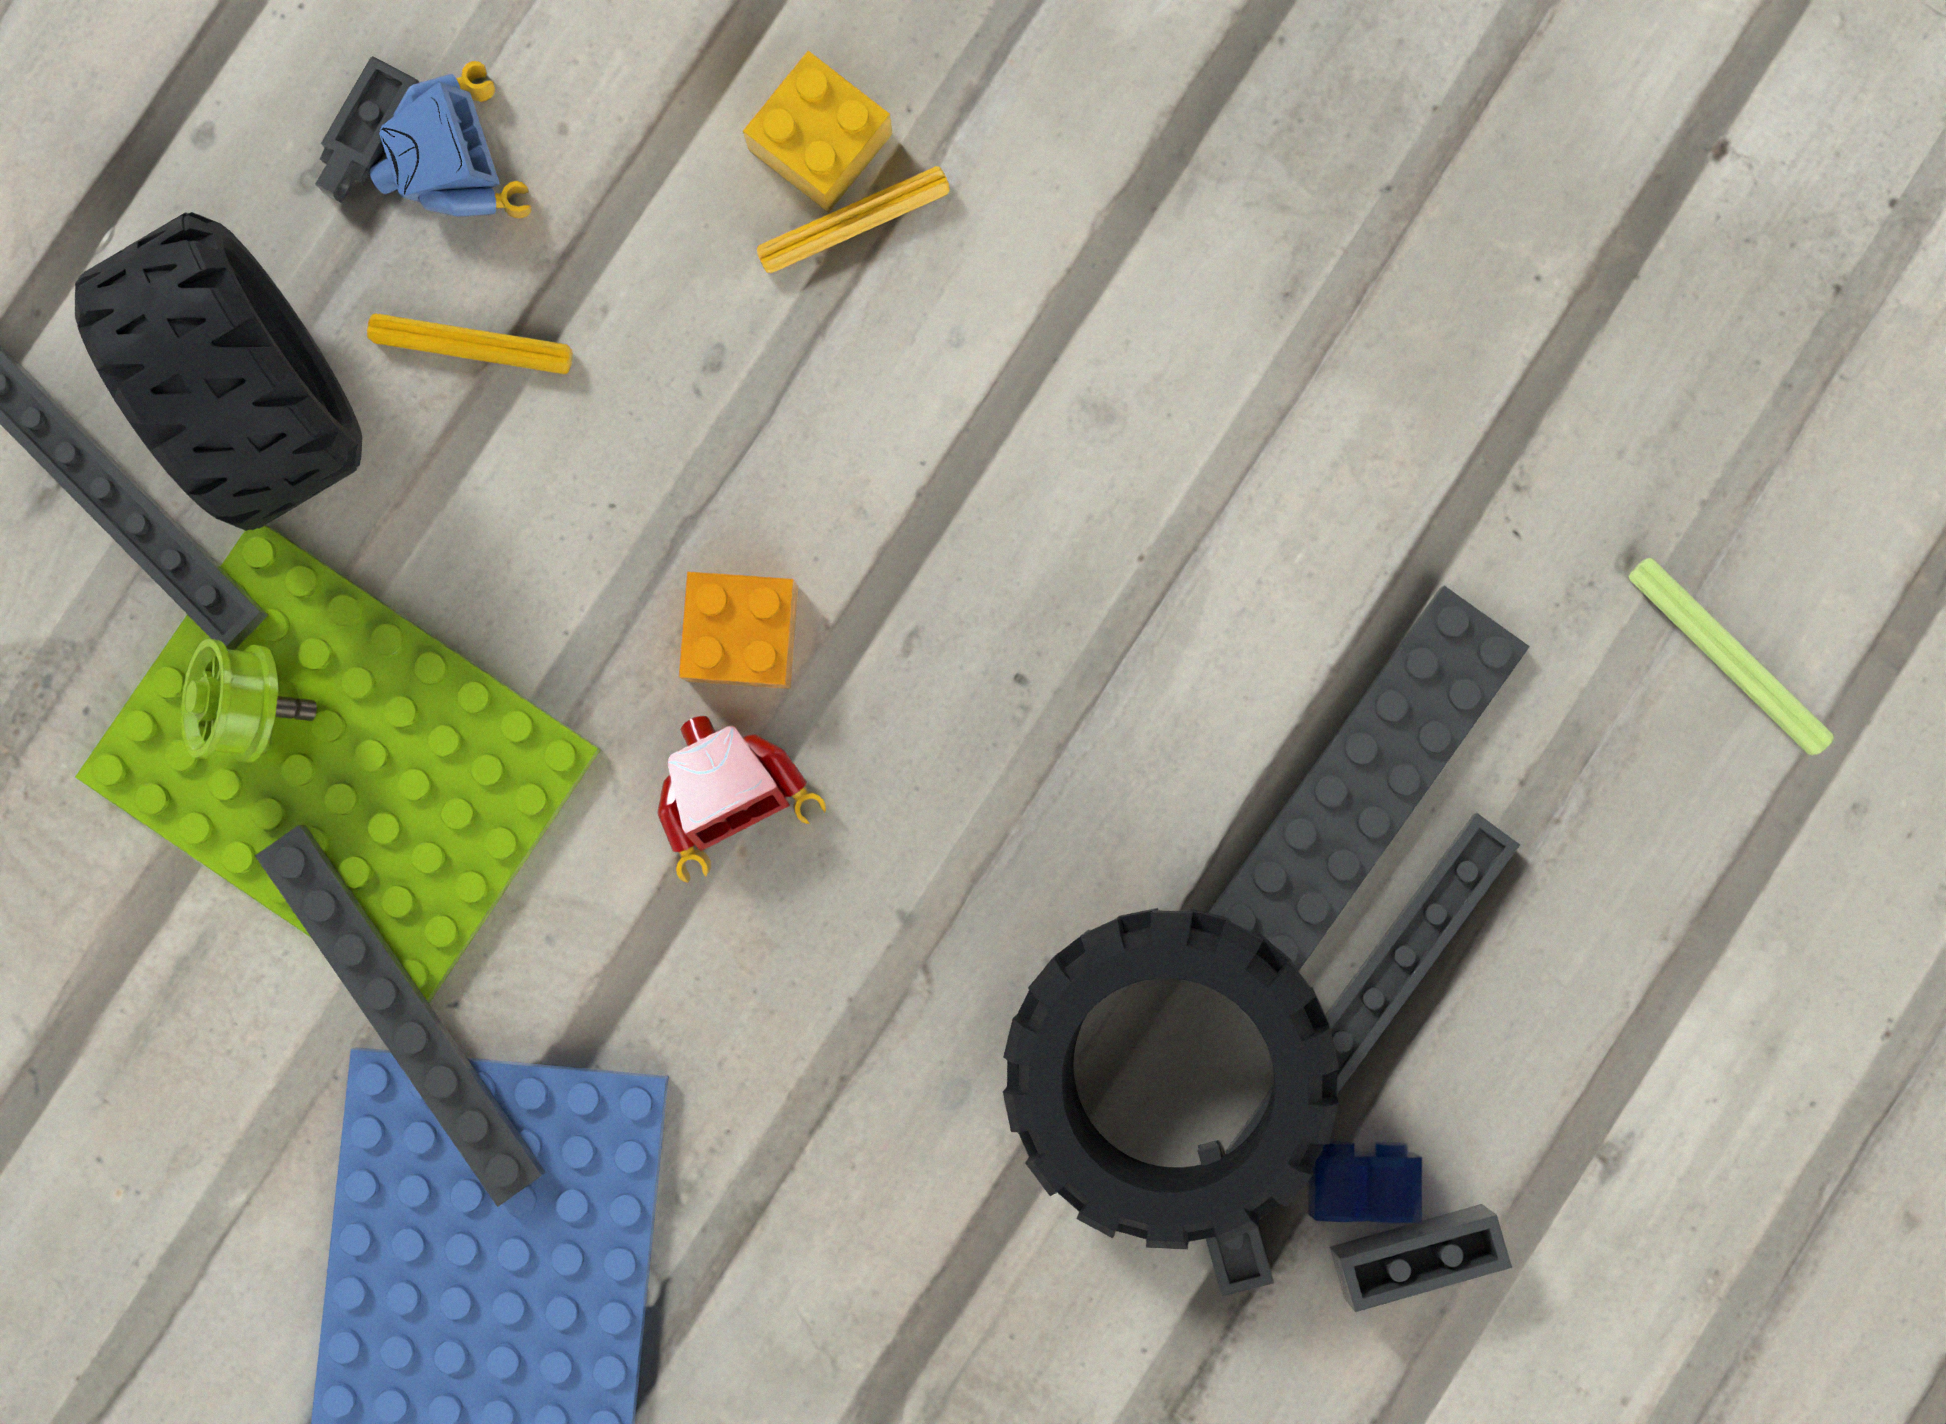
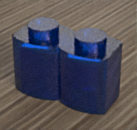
M1330 1141L1329 1144H1324L1312 1168L1313 1176L1309 1179L1308 1215L1315 1221L1422 1222V1157L1413 1152H1408V1144L1376 1142L1375 1151L1364 1152L1355 1151V1143Z

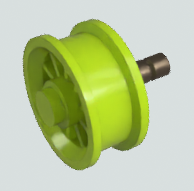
M205 639L199 644L192 656L183 687L181 729L184 745L187 752L195 758H207L214 751L231 753L239 762L251 763L257 760L264 751L271 735L275 717L289 719L294 717L298 720L312 721L316 715L317 705L315 700L301 698L295 700L292 697L278 696L276 664L271 651L266 646L250 645L244 651L227 649L220 640Z

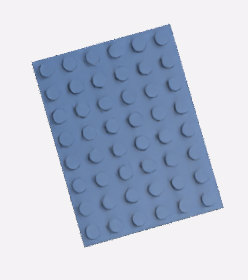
M358 1047L351 1049L311 1424H635L669 1076L467 1058L546 1172L497 1207L389 1050Z

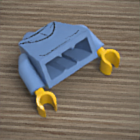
M470 61L463 67L461 77L456 78L453 74H448L413 84L408 88L394 112V117L383 124L380 129L379 135L387 158L370 168V176L373 184L381 193L389 194L398 190V193L403 198L420 202L428 211L457 217L495 214L498 208H504L509 216L519 219L527 217L531 213L532 208L529 205L517 207L508 202L513 194L529 193L528 187L522 182H510L500 193H494L492 189L499 185L500 182L473 100L479 102L487 101L495 93L493 81L488 80L480 84L472 83L475 79L487 75L484 64L478 61Z

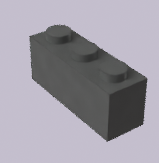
M1483 1204L1330 1247L1344 1299L1355 1312L1512 1268L1497 1214Z

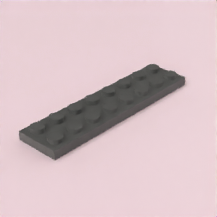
M1445 585L1439 588L1208 913L1230 918V922L1258 936L1261 934L1289 957L1299 972L1530 646Z

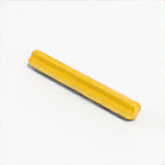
M940 166L932 167L760 244L756 248L757 255L764 270L767 273H774L946 196L950 192L949 182Z
M377 313L372 314L368 321L367 338L375 344L559 374H567L572 365L573 352L567 344Z

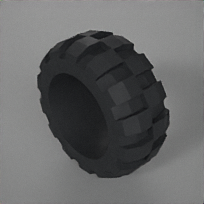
M1155 908L1120 915L1108 923L1092 930H1087L1057 953L1028 987L1029 991L1017 1015L1012 1019L1003 1056L1007 1060V1087L1003 1090L1011 1132L1019 1134L1029 1156L1025 1164L1049 1196L1058 1193L1079 1211L1077 1220L1111 1238L1114 1237L1117 1231L1146 1239V1248L1188 1249L1190 1241L1217 1237L1223 1243L1258 1228L1260 1218L1279 1204L1287 1206L1313 1176L1312 1168L1324 1144H1329L1339 1105L1337 1099V1076L1339 1069L1330 1024L1313 987L1307 984L1292 964V960L1261 934L1258 936L1230 922V918L1194 909L1190 911H1162ZM1171 978L1199 983L1214 989L1237 1004L1261 1033L1269 1050L1274 1070L1271 1097L1266 1111L1254 1131L1229 1154L1221 1156L1222 1159L1204 1166L1200 1164L1188 1167H1164L1142 1162L1123 1153L1109 1143L1099 1133L1085 1113L1078 1096L1074 1078V1052L1077 1037L1083 1021L1094 1006L1121 988L1152 979Z

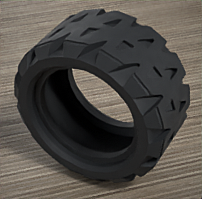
M185 212L83 272L78 277V280L75 282V319L85 348L98 374L127 421L151 454L178 486L208 514L245 531L260 529L357 471L362 454V433L355 413L335 374L308 330L270 276L243 243L221 223L193 212Z

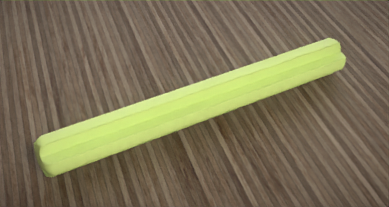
M1647 558L1641 561L1631 571L1629 575L1630 581L1807 754L1818 755L1834 740L1833 734L1654 559Z

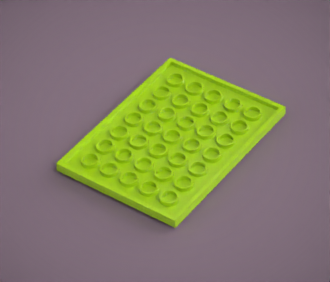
M267 524L260 529H249L244 531L220 567L268 616L235 650L244 651L250 645L266 646L271 651L276 664L278 696L292 697L295 700L297 698L315 700L317 710L314 720L307 721L298 720L294 717L291 719L275 717L271 735L264 751L257 760L251 763L239 762L231 753L214 751L207 758L192 757L187 752L182 737L181 703L183 687L195 650L202 641L211 638L186 615L75 778L311 937L255 857V855L296 826L306 825L423 996L430 1003L601 749Z

